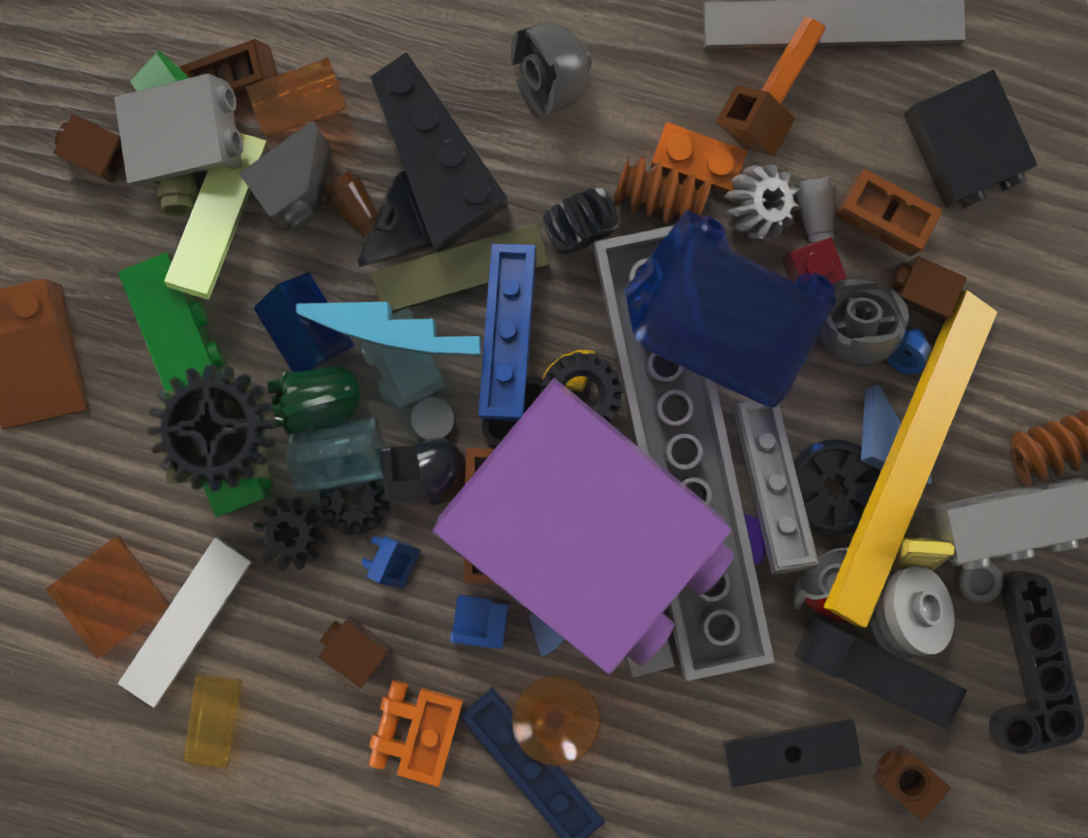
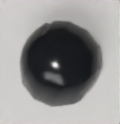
M432 438L416 444L414 449L429 504L435 506L451 502L465 486L466 460L463 453L454 443L443 438Z

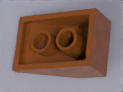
M40 279L1 288L0 425L2 429L89 410L62 285L47 279Z

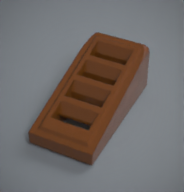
M257 39L180 66V69L189 78L200 76L199 73L203 72L219 78L217 69L221 68L224 81L229 83L236 98L279 86L271 48ZM238 63L242 76L240 80L237 79L234 64Z

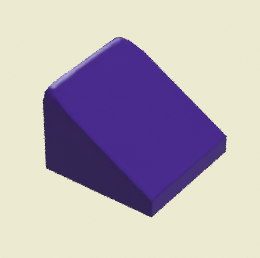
M744 514L754 564L759 566L766 552L759 519Z

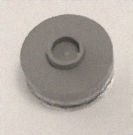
M914 565L889 572L869 621L876 639L888 653L897 658L908 659L936 654L944 650L952 638L955 617L950 594L940 577L927 567Z

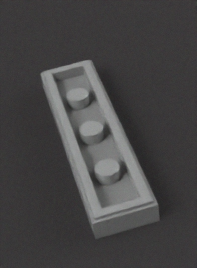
M778 398L736 403L733 407L734 418L771 573L775 575L814 569L819 565Z

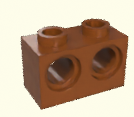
M864 168L853 178L835 212V217L910 257L923 250L943 210Z

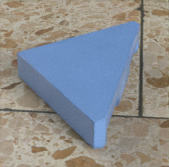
M878 385L865 389L861 461L882 470L901 423L882 388ZM930 476L925 486L931 485L932 478Z

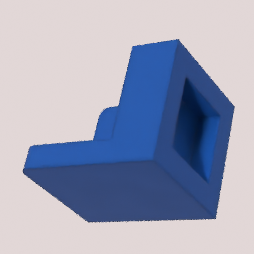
M459 595L457 597L450 642L502 649L509 601Z

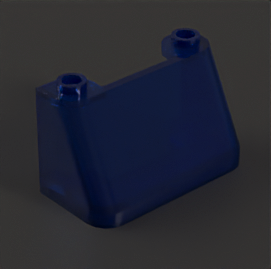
M686 210L624 289L633 334L640 344L654 354L764 406L776 407L792 388L836 304L835 288L827 278L819 273H814L813 275L802 273L793 283L730 250L729 243L725 237L726 229L719 221L710 216L702 218Z

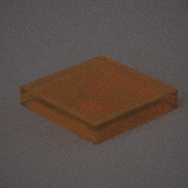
M120 536L114 537L45 589L97 659L103 657L170 606L168 600Z

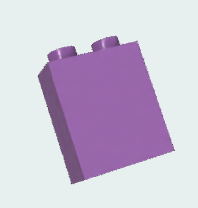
M555 378L551 380L438 517L433 529L436 535L609 675L626 655L639 666L647 663L663 646L674 628V622L662 612L685 585L699 596L706 593L721 578L734 557V552L722 543L732 531L723 517Z

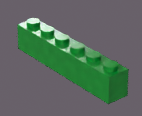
M168 252L118 271L165 392L174 391L169 382L173 377L181 379L188 385L186 370L189 368L196 369L201 378H203L205 365L211 364L216 367L219 378L222 370L221 366L226 365L220 345L216 340L211 342L205 326L210 324V320L200 300L194 301L191 294L166 287L164 280L174 258ZM269 468V477L240 479V485L236 488H230L226 481L223 480L221 491L212 492L208 481H206L203 488L215 518L229 515L273 497L269 488L274 486V481Z

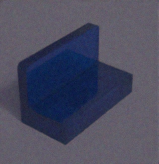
M310 272L277 284L254 306L256 314L292 372L314 370L320 364L346 353L354 346L349 336L318 324L297 313V304L328 303Z

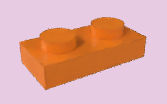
M666 122L650 166H654L657 162L662 163V170L671 172L673 168L679 170V176L687 178L690 174L695 175V182L703 184L706 180H710L712 188L727 193L734 190L730 180L740 174L748 151Z

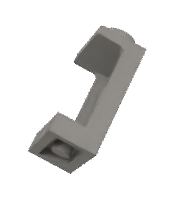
M204 74L114 97L127 184L154 189L158 188L160 180L221 166L230 169L242 167L240 154L243 152V141L239 131L236 129L234 117L237 102L234 91L227 81L211 74Z

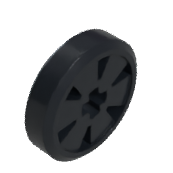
M823 440L806 447L793 460L811 530L832 536L846 535L856 531L881 472L880 469L861 461V446L846 440ZM838 475L841 477L839 485L845 488L842 496L835 494L833 500L827 497L829 489L824 486V482L827 478L834 480L835 476Z

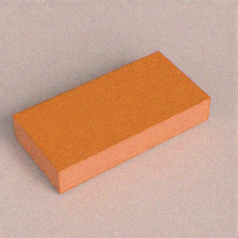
M810 17L803 18L762 87V91L769 92L780 104L783 102L826 30L825 25Z

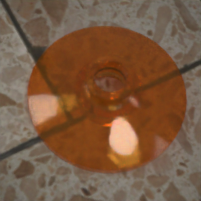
M564 676L544 677L530 684L517 699L512 716L513 731L520 747L534 760L548 765L569 764L584 756L595 743L600 729L599 708L593 695L578 681ZM560 711L563 714V722L559 726L554 727L547 723V716L550 712Z

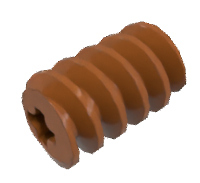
M628 155L613 197L615 207H619L626 198H630V212L635 213L644 203L646 204V215L649 219H652L661 209L663 210V224L666 225L678 215L679 224H683V229L685 230L692 221H695L697 226L712 182L706 180L697 190L695 189V175L690 174L680 184L678 169L673 168L664 178L662 177V163L657 162L647 172L645 157L641 156L633 166H630Z
M1088 410L1080 411L1076 417L1073 415L1064 416L1060 423L1052 420L1044 424L1043 428L1034 426L1028 430L1027 434L1019 431L1011 436V461L1016 475L1025 486L1030 487L1032 485L1031 473H1034L1040 482H1046L1048 480V467L1051 468L1057 477H1061L1065 474L1064 462H1067L1071 470L1075 472L1081 469V456H1083L1088 464Z

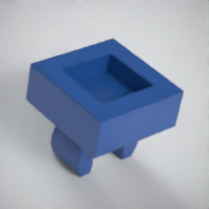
M386 536L384 538L372 537L371 543L377 545L379 549L374 560L362 559V565L369 569L366 577L380 584L404 589L421 549Z

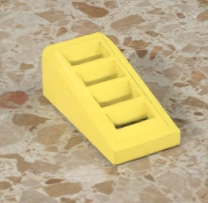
M904 537L890 571L896 572L899 569L914 565L924 566L933 571L954 555V545L930 538Z

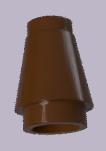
M347 171L328 185L322 192L328 199L325 203L364 238L370 233L378 212L361 178H355L350 171Z

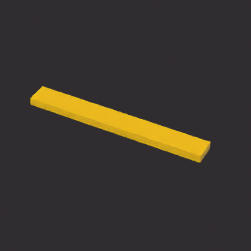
M968 290L961 291L950 318L944 321L824 605V608L857 627L866 628L997 315L996 310Z

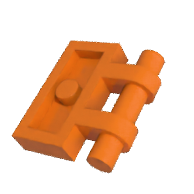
M393 679L388 695H383L380 710L383 711L377 733H372L369 747L372 749L368 765L377 769H385L389 755L399 757L401 760L397 771L398 776L439 787L464 699L421 688L417 704L405 700L409 684ZM400 717L412 720L406 742L394 738Z

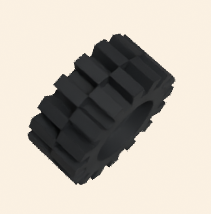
M577 352L560 358L550 367L543 379L541 393L553 378L565 386L574 377H587L596 384L599 392L598 400L592 409L607 422H611L621 407L623 387L618 379L620 377L619 374L611 368V363L606 359L602 360L593 353L582 354V352Z

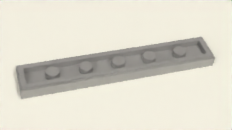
M964 0L705 2L703 6L704 49L786 48L804 17L813 18L825 25L826 30L816 47L962 44L965 41Z

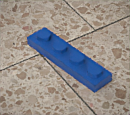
M491 245L478 412L480 419L518 421L526 412L537 248L535 245Z

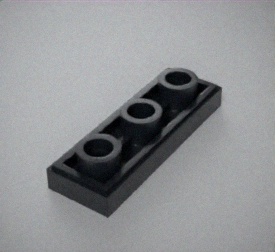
M852 719L723 741L731 787L862 765L855 722ZM790 746H797V754L792 758H786L785 750Z

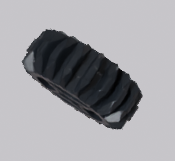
M207 364L203 369V378H201L196 369L189 368L186 370L188 385L181 379L173 377L169 382L175 394L172 395L164 391H160L157 394V398L165 403L166 406L164 410L157 408L150 410V416L161 418L160 427H149L148 434L161 436L162 442L153 445L151 450L153 454L168 453V456L160 464L163 470H170L179 465L174 480L178 483L186 481L192 474L191 488L195 490H201L208 479V485L212 492L221 491L223 477L230 488H236L240 485L238 470L247 479H252L256 476V473L249 462L252 460L260 465L267 464L268 458L258 450L260 446L275 447L276 441L272 438H263L264 429H276L277 422L272 420L263 421L262 415L271 412L274 406L271 402L257 405L256 401L263 396L265 390L261 386H256L247 392L246 390L251 382V376L248 374H241L234 382V368L225 366L218 378L216 367ZM219 389L230 393L240 402L245 410L247 419H232L226 414L224 401H219ZM204 392V399L199 400L197 415L189 421L179 423L186 405L194 397ZM210 417H212L214 422H219L222 425H234L232 429H222L220 434L214 433L217 437L215 440L212 434H207L203 431H193V428L205 427V423H212L209 419ZM248 433L246 442L239 454L230 462L222 465V456L226 455V447L229 440L236 435ZM180 437H193L199 442L202 456H207V466L196 462L187 454L182 446Z

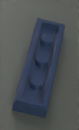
M494 686L460 713L459 717L560 838H588L605 823V819Z

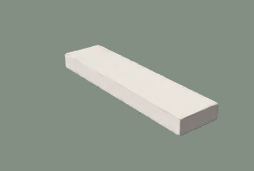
M215 537L118 684L153 708L158 706L254 560L221 538Z

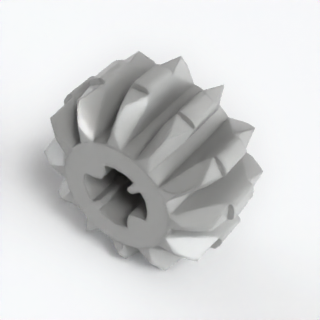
M753 165L746 167L743 170V174L736 175L731 179L734 190L727 192L724 197L732 202L733 208H730L725 215L737 217L734 230L740 232L747 231L748 237L752 239H760L764 236L773 238L782 234L783 228H789L795 224L790 213L796 212L801 206L793 202L792 195H795L800 189L788 186L791 173H778L777 165Z

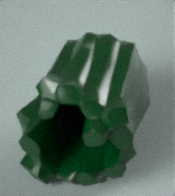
M342 366L325 367L302 372L283 371L279 380L268 382L269 394L276 393L272 397L274 421L277 422L278 427H283L287 435L296 434L304 429L338 425L350 419L360 406L357 379L349 368Z

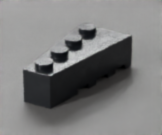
M407 52L370 76L436 252L443 251L508 206L507 196Z

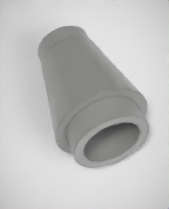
M830 176L796 182L795 187L800 190L793 195L795 203L801 206L798 211L806 234H808L809 242H818L829 237L835 238L836 186L831 187Z

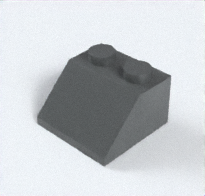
M313 121L239 173L270 218L285 231L290 227L297 230L308 224L315 217L313 211L321 206L331 146Z

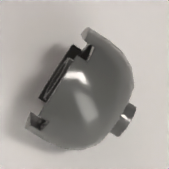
M552 23L537 24L517 31L511 42L512 66L520 63L521 72L524 76V79H516L518 88L526 103L535 113L542 114L546 112L547 115L572 105L582 96L589 79V68L592 64L591 55L587 46L581 43L568 28Z
M849 279L830 287L828 295L824 298L822 297L817 314L818 335L828 353L839 361L853 366L877 364L894 353L903 339L909 321L907 304L897 292L890 289L888 295L884 291L876 289L877 282L867 279Z

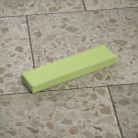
M240 133L243 141V152L240 154L242 167L230 169L221 166L208 170L164 280L167 288L207 300L210 299L251 193L250 188L239 173L266 154L268 149L266 140Z

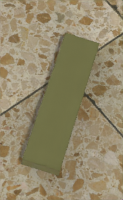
M538 223L372 271L371 274L379 302H388L392 306L393 313L488 285L492 244L535 245L537 248L536 270L549 267L550 264Z

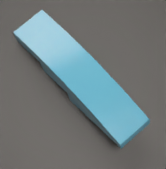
M388 302L297 304V313L346 336L377 345L436 356L482 357L480 336L437 337V323L434 319L392 320V306Z

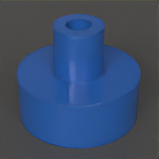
M914 328L910 331H905L898 349L885 360L892 368L899 372L918 374L925 368L932 350L929 343L925 340L924 332Z

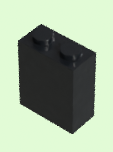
M994 69L920 101L904 113V117L945 208L958 202L962 209L972 206L987 198L985 190L997 185L1000 186L1002 192L1027 181L1024 173L1037 166V162Z

